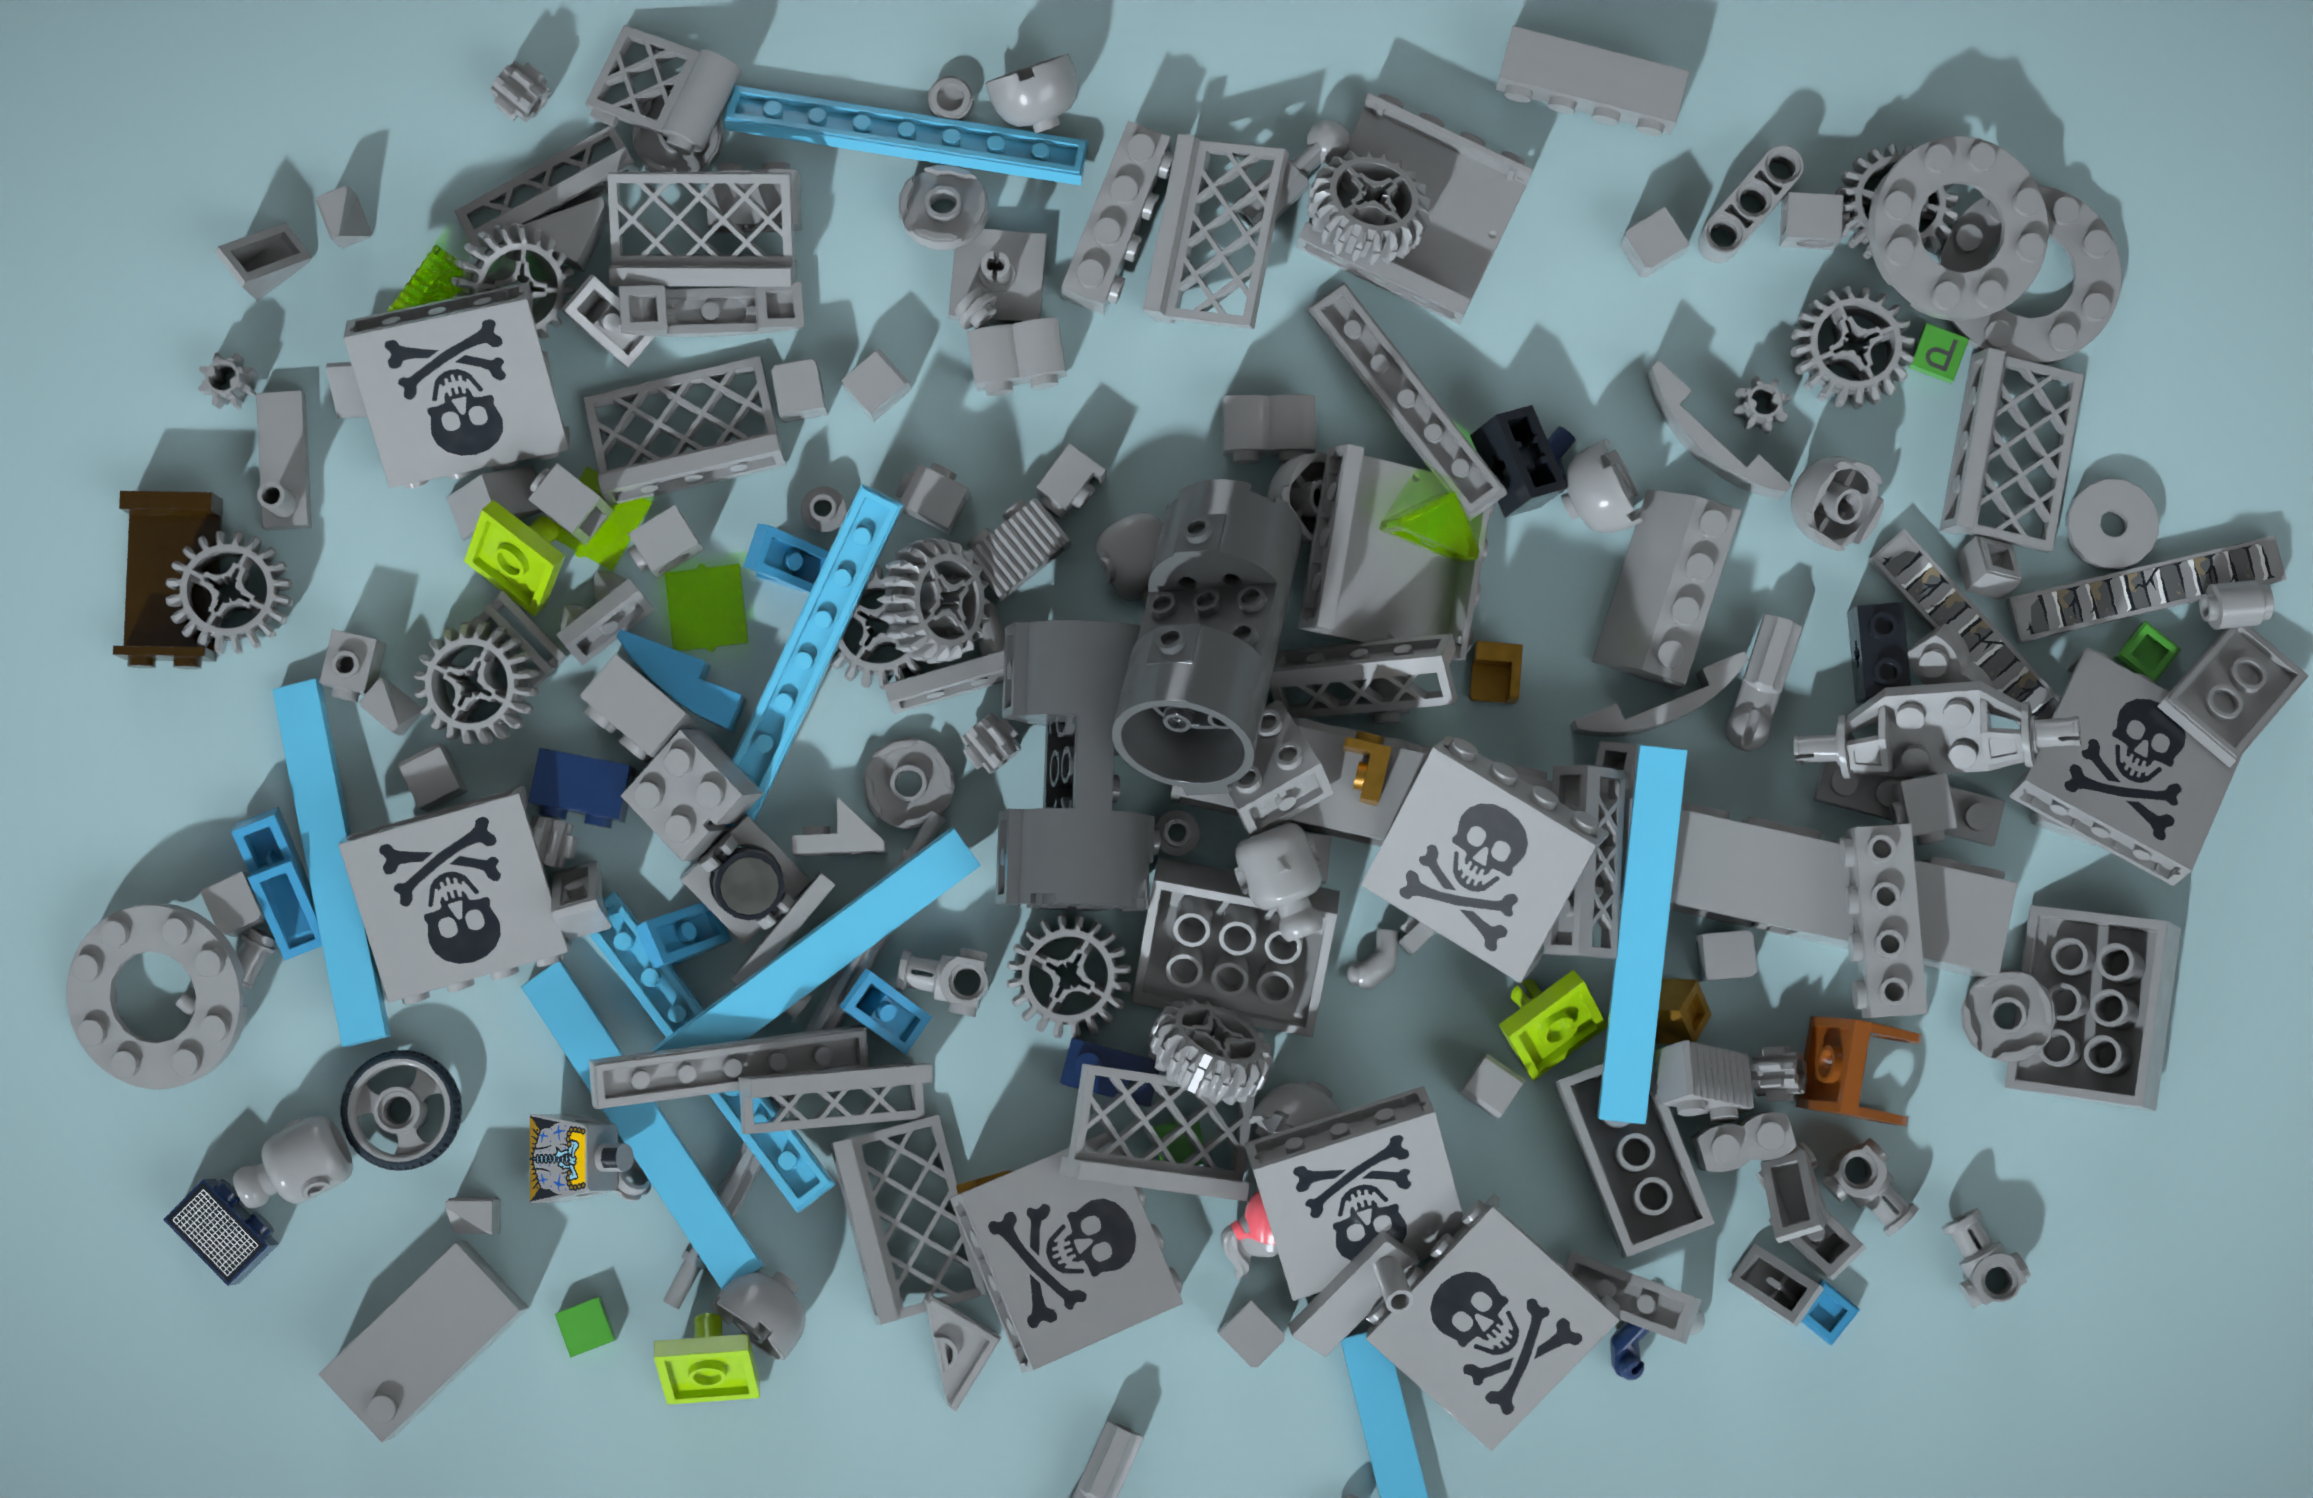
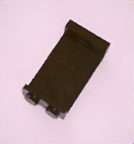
M120 491L119 509L129 514L124 643L123 646L113 645V655L128 660L127 666L132 668H156V661H173L174 668L201 669L202 661L216 662L215 638L211 640L207 647H199L197 640L201 631L191 638H186L182 634L183 628L190 620L178 624L172 621L171 616L174 612L180 610L182 606H168L166 604V597L180 594V590L169 588L166 585V580L168 578H182V574L176 572L171 565L174 561H179L186 566L191 560L182 551L186 546L190 547L196 555L203 551L198 544L199 537L205 536L211 547L217 545L215 535L217 531H222L223 499L212 492ZM221 559L212 562L202 571L220 575ZM195 583L192 596L194 608L199 618L206 622L210 615L208 609L212 602V596L209 591ZM210 583V584L214 585L215 588L219 591V586H217V585H215V584H213V583Z

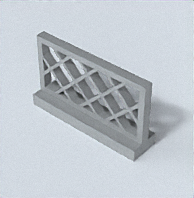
M1178 134L1143 310L1156 321L1175 323V320L1247 329L1255 328L1289 156L1286 149L1201 141L1195 135ZM1211 154L1228 156L1234 167L1213 182L1207 173ZM1236 157H1245V159L1239 162ZM1260 159L1274 160L1271 176L1256 187L1246 173V170ZM1241 175L1251 191L1230 206L1220 190ZM1205 181L1209 185L1206 189H1204ZM1268 191L1267 198L1265 200L1263 194ZM1213 195H1216L1226 210L1205 226L1199 218L1200 206ZM1258 199L1264 207L1263 218L1255 226L1247 230L1237 214ZM1232 219L1243 235L1222 250L1211 234ZM1196 226H1198L1200 230L1195 234ZM1259 235L1258 244H1257V243L1255 242L1254 238ZM1207 239L1217 255L1196 270L1190 261L1191 251L1196 245ZM1249 243L1256 253L1254 264L1239 275L1228 258ZM1224 263L1234 279L1213 294L1203 280V277ZM1188 269H1189V271L1191 272V275H1189V276L1186 278V276H1187V271H1188ZM1250 279V284L1248 288L1245 283ZM1198 282L1208 299L1194 310L1181 309L1183 293ZM1240 287L1247 296L1243 316L1227 314L1219 302ZM1215 307V309L1218 311V313L1207 312V311H1209L1211 308Z
M609 172L607 174L612 265L609 267L610 286L791 287L797 280V260H794L791 172ZM619 183H636L650 196L635 214L620 201ZM648 183L663 184L655 191ZM670 183H682L695 196L692 202L680 214L660 196ZM693 183L709 184L700 191ZM716 183H727L741 197L726 214L705 196ZM739 184L753 185L748 191H746ZM760 184H781V204L771 214L751 196ZM653 201L674 219L659 236L638 218ZM699 201L719 219L704 237L683 218ZM744 201L764 219L749 237L729 219ZM781 210L782 225L774 219ZM621 213L628 219L622 227ZM632 223L652 242L642 254H623L622 234ZM677 224L697 242L687 254L674 253L662 241ZM722 224L743 242L733 254H720L707 241ZM769 224L783 237V254H765L752 240ZM657 246L664 254L649 253ZM702 246L709 254L694 253ZM747 246L754 254L740 253Z
M1988 347L1971 355L1939 531L1955 535L1965 533L2042 552H2051L2054 546L2084 374L2005 356L2006 351ZM2006 369L2019 371L2029 386L2027 390L2013 399L2003 384ZM2034 375L2044 378L2038 382ZM2051 380L2069 383L2066 401L2056 409L2041 388ZM2033 393L2046 415L2030 426L2016 404ZM2001 399L2004 405L1999 408V403ZM2008 410L2021 432L2004 443L1995 429L1997 417ZM2064 411L2063 418L2061 419L2059 413ZM2050 420L2059 434L2057 447L2047 453L2033 431ZM2025 437L2038 459L2021 470L2008 448ZM1993 443L1996 449L1991 452V447ZM2000 454L2013 476L1996 487L1988 475L1987 469L1989 461ZM2056 455L2055 462L2053 463L2051 458ZM2042 464L2051 477L2050 490L2039 497L2025 475ZM2017 481L2029 499L2030 504L2013 514L2000 492ZM1985 487L1988 493L1983 496V491ZM1991 498L2005 518V521L1994 528L1978 525L1981 505ZM2048 499L2047 507H2045L2043 502ZM2032 509L2036 510L2043 521L2041 539L2027 536L2018 522L2020 517ZM2010 526L2013 532L2004 531L2003 529Z
M761 356L583 397L599 472L597 477L600 491L610 507L786 465ZM755 372L757 384L747 399L728 389L736 375ZM722 379L720 383L716 382L715 380ZM701 383L715 390L703 409L683 399L693 385ZM676 389H678V391L676 392V394L673 393V392H671V390H676ZM654 394H661L671 400L658 420L639 409L646 398ZM723 395L742 405L729 425L710 414ZM759 396L762 408L754 404ZM633 399H634V401L632 402V404L626 402V401H629V400H633ZM616 404L625 409L626 412L614 430L599 422L596 408ZM679 405L697 415V418L685 435L666 425ZM750 410L765 419L767 433L748 437L738 431L737 428ZM634 416L653 426L640 446L622 436V433ZM705 421L724 431L716 445L703 447L693 441V438ZM662 431L680 443L670 456L659 458L648 450ZM601 432L609 436L604 444ZM732 436L737 439V440L729 441ZM616 442L635 452L626 466L609 470L606 457ZM687 447L693 449L691 451L684 452ZM643 457L648 459V461L640 462Z
M1082 1064L1069 1156H1062L1059 1175L1078 1180L1247 1201L1250 1183L1243 1182L1247 1154L1244 1143L1249 1141L1251 1127L1249 1119L1253 1114L1255 1097H1250L1246 1103L1239 1102L1238 1115L1227 1125L1215 1108L1222 1100L1214 1104L1209 1098L1203 1096L1199 1098L1202 1105L1187 1118H1184L1173 1102L1184 1091H1181V1086L1176 1082H1168L1165 1075ZM1095 1075L1108 1077L1118 1091L1114 1097L1101 1107L1092 1096ZM1120 1079L1132 1080V1082L1125 1087ZM1146 1082L1152 1085L1160 1099L1142 1113L1131 1094ZM1163 1085L1174 1086V1088L1167 1093ZM1124 1100L1136 1119L1120 1133H1117L1106 1114ZM1166 1107L1178 1125L1160 1139L1148 1121ZM1208 1112L1220 1131L1202 1145L1191 1129V1126ZM1099 1121L1111 1140L1097 1152L1084 1150L1087 1130ZM1142 1127L1153 1146L1140 1157H1134L1123 1141ZM1184 1133L1195 1151L1183 1162L1177 1163L1166 1147ZM1224 1139L1232 1148L1230 1169L1217 1168L1208 1154L1209 1151ZM1117 1147L1121 1155L1110 1154V1152ZM1159 1153L1164 1161L1152 1158ZM1201 1159L1205 1166L1194 1164Z
M939 1114L829 1144L877 1325L927 1311L924 1299L922 1303L903 1307L899 1287L908 1272L931 1285L928 1293L933 1295L936 1289L946 1293L947 1296L938 1299L949 1305L987 1295L983 1278L955 1211L953 1215L944 1210L950 1200L949 1198L958 1195L956 1189L958 1184ZM931 1126L936 1146L928 1160L925 1161L906 1150L904 1146L913 1131ZM905 1133L899 1145L888 1139L889 1137ZM879 1140L895 1150L883 1173L865 1163L861 1145ZM900 1153L924 1166L911 1190L887 1177ZM937 1155H939L942 1170L932 1165ZM928 1170L943 1177L946 1181L948 1191L939 1206L916 1193ZM868 1173L879 1178L874 1189H872ZM884 1182L907 1195L895 1218L888 1216L877 1208L875 1197ZM912 1198L936 1211L923 1235L899 1222ZM940 1215L955 1222L958 1226L960 1235L951 1251L928 1239ZM880 1218L891 1223L885 1235ZM896 1227L919 1240L906 1264L889 1254L887 1242ZM924 1243L948 1256L935 1280L911 1267ZM961 1245H963L966 1260L956 1255ZM952 1260L969 1269L974 1288L955 1293L940 1284ZM892 1263L903 1269L897 1280Z

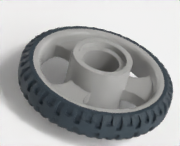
M394 1050L381 1053L361 1065L345 1086L340 1106L343 1131L354 1150L362 1158L375 1166L395 1171L412 1170L425 1166L441 1156L449 1148L457 1135L462 1115L459 1088L448 1070L437 1060L426 1054L411 1050ZM395 1066L416 1068V1078L410 1087H391L384 1090L381 1094H377L368 1085V1082L375 1075L385 1069ZM442 1093L445 1106L443 1123L436 1137L430 1143H427L418 1133V1129L425 1124L429 1114V1105L426 1099L433 1094ZM400 1097L407 1099L411 1105V1115L402 1124L398 1123L391 1113L394 1101ZM372 1113L376 1123L383 1130L397 1134L398 1147L394 1154L377 1148L368 1140L359 1123L361 1116Z

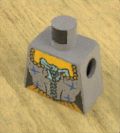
M530 1114V1203L568 1202L615 1191L618 1186V1172H626L632 1167L634 1160L633 1150L626 1143H618V1129L615 1124L569 1114Z

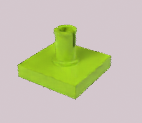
M493 499L481 510L464 562L499 590H503L513 601L535 617L546 607L565 555L551 545L557 538L559 529L550 518L541 515L528 527Z
M1574 969L1545 991H1542L1533 979L1522 981L1531 999L1517 985L1511 992V999L1520 1009L1499 1024L1521 1066L1533 1081L1537 1080L1607 1028L1585 982Z
M704 1313L696 1316L694 1338L654 1341V1361L667 1405L760 1398V1379L749 1334L722 1336V1318L718 1314Z

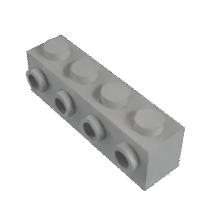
M1513 26L1495 90L1503 91L1506 98L1516 102L1528 103L1531 99L1548 103V107L1551 110L1559 113L1573 114L1577 110L1593 114L1592 119L1599 123L1617 125L1620 121L1636 125V130L1640 133L1650 136H1662L1663 133L1671 134L1677 122L1689 70Z
M1131 121L1127 122L1062 283L1061 292L1063 300L1105 315L1110 302L1114 304L1118 302L1126 278L1120 275L1126 261L1133 262L1142 241V236L1137 235L1143 219L1150 221L1159 199V195L1154 193L1159 178L1167 179L1171 171L1174 153L1170 152V136Z
M1910 823L1854 827L1846 831L1847 839H1841L1840 857L1842 866L1849 867L1851 886H1845L1844 904L1846 913L1853 914L1855 933H1849L1848 936L1849 957L1851 962L1857 961L1859 980L1852 983L1855 1009H1861L1862 1019L1928 1014L1912 825Z

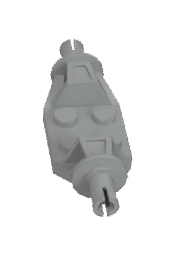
M1981 681L1884 688L1850 714L1839 715L1835 734L1794 735L1793 748L1794 755H1797L1795 756L1796 765L1837 761L1844 779H1852L1853 773L1906 777L1991 771L2025 762L2026 767H2034L2035 753H2038V748L2081 746V730L2079 716L2036 720L2035 715H2032L2030 702L2020 703ZM1990 714L2021 722L2020 729L1992 728ZM1878 722V735L1855 739L1852 735V732Z

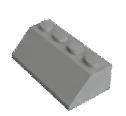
M1648 489L1642 503L1646 520L1635 525L1591 662L1679 690L1687 682L1742 510L1695 495Z

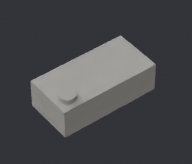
M1603 1064L1560 1079L1554 1083L1621 1258L1632 1256L1715 1224L1670 1108L1657 1101L1660 1095L1656 1092L1659 1086L1656 1084L1658 1078L1655 1075L1653 1065L1646 1124L1598 1119Z
M467 1241L456 1242L318 1375L383 1443L394 1438L529 1307Z

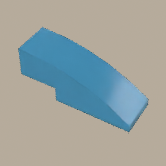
M619 629L617 639L632 660L657 686L681 706L700 718L734 733L747 699L739 693L707 682L706 678L711 666L706 661Z
M279 806L235 823L231 833L249 871L247 877L284 961L321 947L322 942L311 886Z

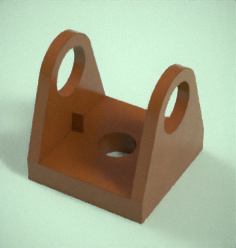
M1810 1016L1804 1053L1808 1084H1806L1805 1093L1797 1095L1796 1107L1907 1127L1909 1117L1859 1107L1860 1093L1870 1037L1921 1044L1922 1034L1857 1019Z

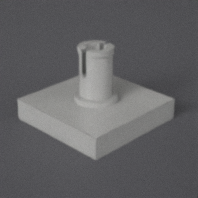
M983 229L969 244L955 248L949 319L960 320L954 313L955 308L969 292L977 287H981L986 293L992 292L997 297L996 303L993 306L996 309V313L989 322L1014 324L1040 319L1047 234Z

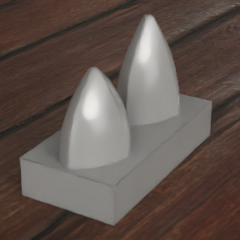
M597 570L594 576L596 604L591 608L577 604H565L563 606L560 619L561 631L556 635L582 666L617 640L619 629L630 630L655 610L630 578L626 580L615 573Z

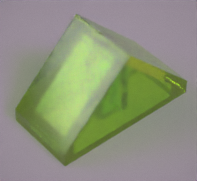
M1455 491L1433 495L1381 521L1379 530L1456 563L1477 560L1480 553Z

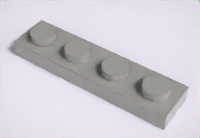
M1837 761L1822 762L1813 801L1892 821L1890 804L1895 803L1892 785L1900 781L1916 778L1911 776L1888 777L1853 773L1852 779H1844ZM1949 787L1958 828L1945 831V835L1990 847L1995 846L2006 801Z

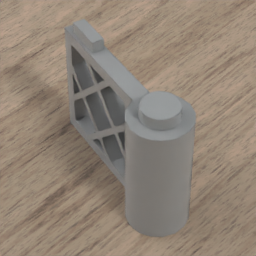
M624 25L585 104L592 110L589 116L594 120L616 127L618 121L621 120L668 138L666 144L670 148L681 154L691 155L692 151H703L741 73V69L736 63L716 52L706 49L697 51ZM632 41L645 45L649 57L627 67L625 56ZM675 57L686 60L680 74L667 80L664 79L660 64ZM653 68L658 84L636 93L631 78ZM624 81L629 97L614 104L604 102L603 100L609 88ZM662 94L665 105L658 119L654 120L644 116L640 104Z

